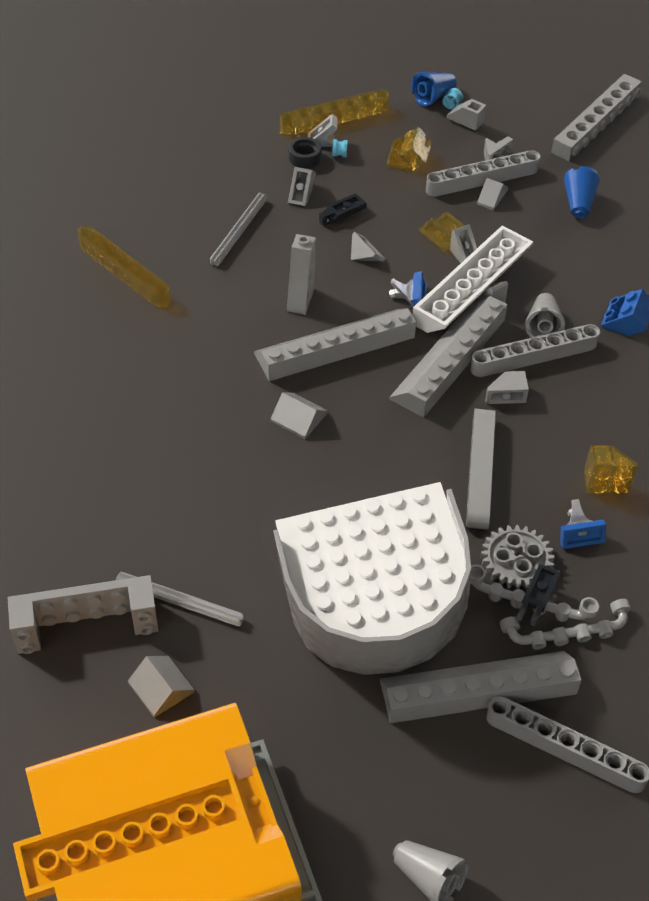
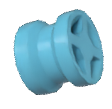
M451 88L444 96L442 102L446 108L453 110L462 101L463 94L459 89Z
M333 140L332 157H337L338 155L343 158L347 157L348 140Z

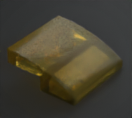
M446 211L437 220L431 218L419 228V232L441 250L446 251L450 249L452 230L465 225Z

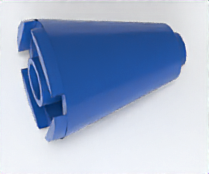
M418 72L411 80V93L415 95L416 99L414 100L419 105L428 106L446 95L449 89L455 88L457 81L451 73Z
M580 166L577 170H573V168L568 170L564 176L571 214L578 219L589 215L600 184V176H598V172L595 169Z

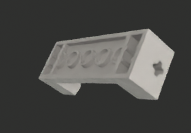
M151 575L8 597L9 627L17 654H30L41 650L39 626L77 622L88 618L97 619L107 615H122L131 612L135 635H149L152 632H158Z

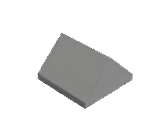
M282 392L272 414L271 422L306 439L327 415L328 410L295 393Z
M146 656L128 680L129 685L154 718L195 692L194 688L169 656Z

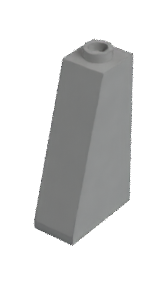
M296 234L291 248L287 312L306 315L315 289L316 237Z

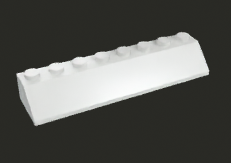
M501 226L413 307L416 327L427 333L445 329L533 245V241Z

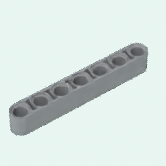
M533 150L429 173L427 175L426 193L429 196L436 197L484 186L487 178L502 182L535 174L538 172L540 154Z
M588 324L478 350L473 353L470 371L474 376L484 377L591 351L597 346L600 329L595 325Z
M474 409L466 528L485 530L489 528L495 410Z
M496 696L489 702L486 719L493 727L629 792L640 793L646 787L649 780V768L643 762L505 697ZM494 710H500L503 713L498 714ZM519 720H520V721H523L525 724L522 725V724H519V723L516 722V721H519ZM539 731L546 732L548 735H542ZM562 742H567L571 746H565ZM585 753H590L594 757H588ZM609 764H614L618 769L610 767ZM632 775H637L641 780L635 779Z

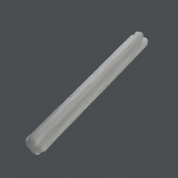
M257 194L211 256V265L219 266L266 202V194Z
M120 572L116 580L134 578L136 576ZM152 582L153 596L157 599L238 627L243 623V613Z

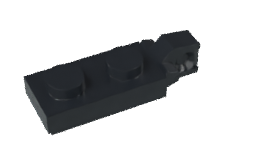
M354 193L327 205V208L319 213V222L324 226L332 221H339L366 209L367 203Z

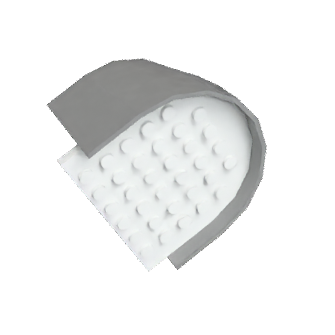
M441 482L275 520L277 530H273L294 625L306 648L331 667L362 675L401 672L431 659L455 637L467 610L471 581V561L468 536L452 489L447 490V500Z

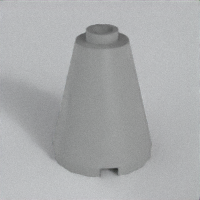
M542 293L536 298L526 319V332L531 338L565 329L564 317L554 296L549 293Z
M408 840L398 843L393 851L396 866L430 901H453L455 898L451 894L455 889L461 890L467 877L468 865L465 864L467 861L461 857Z

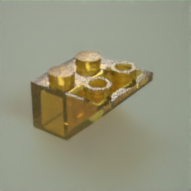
M419 127L413 131H408L405 136L400 139L397 138L392 142L386 165L410 171L417 169L426 163L432 141Z
M590 446L583 471L586 491L595 493H629L638 467L637 462L613 446Z

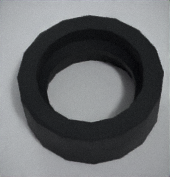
M299 137L289 144L288 158L294 166L312 168L320 163L322 147L316 139ZM307 150L313 153L308 155H302L296 152Z

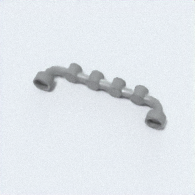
M477 564L471 565L470 583L476 589L488 593L489 599L493 602H498L505 598L511 600L510 603L514 608H521L525 595L524 591L519 589L510 591L504 589L499 583L486 584L484 583L485 569ZM586 597L582 599L579 610L571 609L567 603L554 604L548 602L544 613L542 612L541 615L545 614L546 611L555 613V618L561 622L567 621L568 618L578 620L593 618L597 615L599 603L594 598Z
M618 599L610 604L613 615L618 616V619L615 621L602 620L591 625L583 623L567 629L558 627L549 632L535 631L530 635H520L517 632L520 629L517 617L504 618L500 621V627L502 632L508 634L515 643L520 645L532 644L534 650H539L547 646L546 641L554 640L556 646H563L569 642L568 638L577 637L578 642L590 640V634L599 633L601 639L613 636V630L620 629L626 624L628 619L627 613L631 608L627 599Z

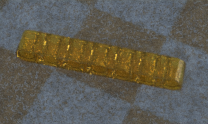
M376 90L284 112L280 115V133L290 136L311 131L332 114L337 117V124L384 113L389 108V92L386 90Z
M83 226L78 229L80 248L155 307L166 308L170 305L168 284L94 228Z

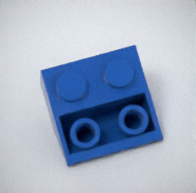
M644 289L631 291L624 296L613 298L609 302L608 309L601 323L602 328L627 336L646 331L649 323V296Z

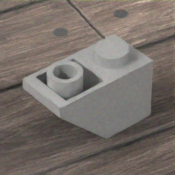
M470 99L456 106L447 115V118L470 129L477 130L484 123L487 105Z

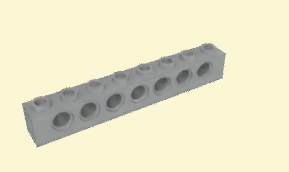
M623 74L554 138L551 153L567 161L577 156L583 147L585 148L592 139L596 138L600 131L606 128L608 123L613 122L615 117L621 114L626 106H629L635 98L639 97L642 81Z

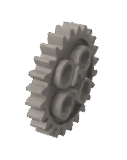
M507 525L506 531L499 527L498 533L492 531L491 537H486L485 544L482 545L480 557L482 559V567H486V574L492 573V581L498 578L499 584L507 583V589L514 585L516 590L523 586L527 591L539 564L553 568L555 556L552 555L553 548H548L549 541L542 542L544 535L535 536L536 530L530 533L527 526L520 530L519 526L516 525L515 530H512Z

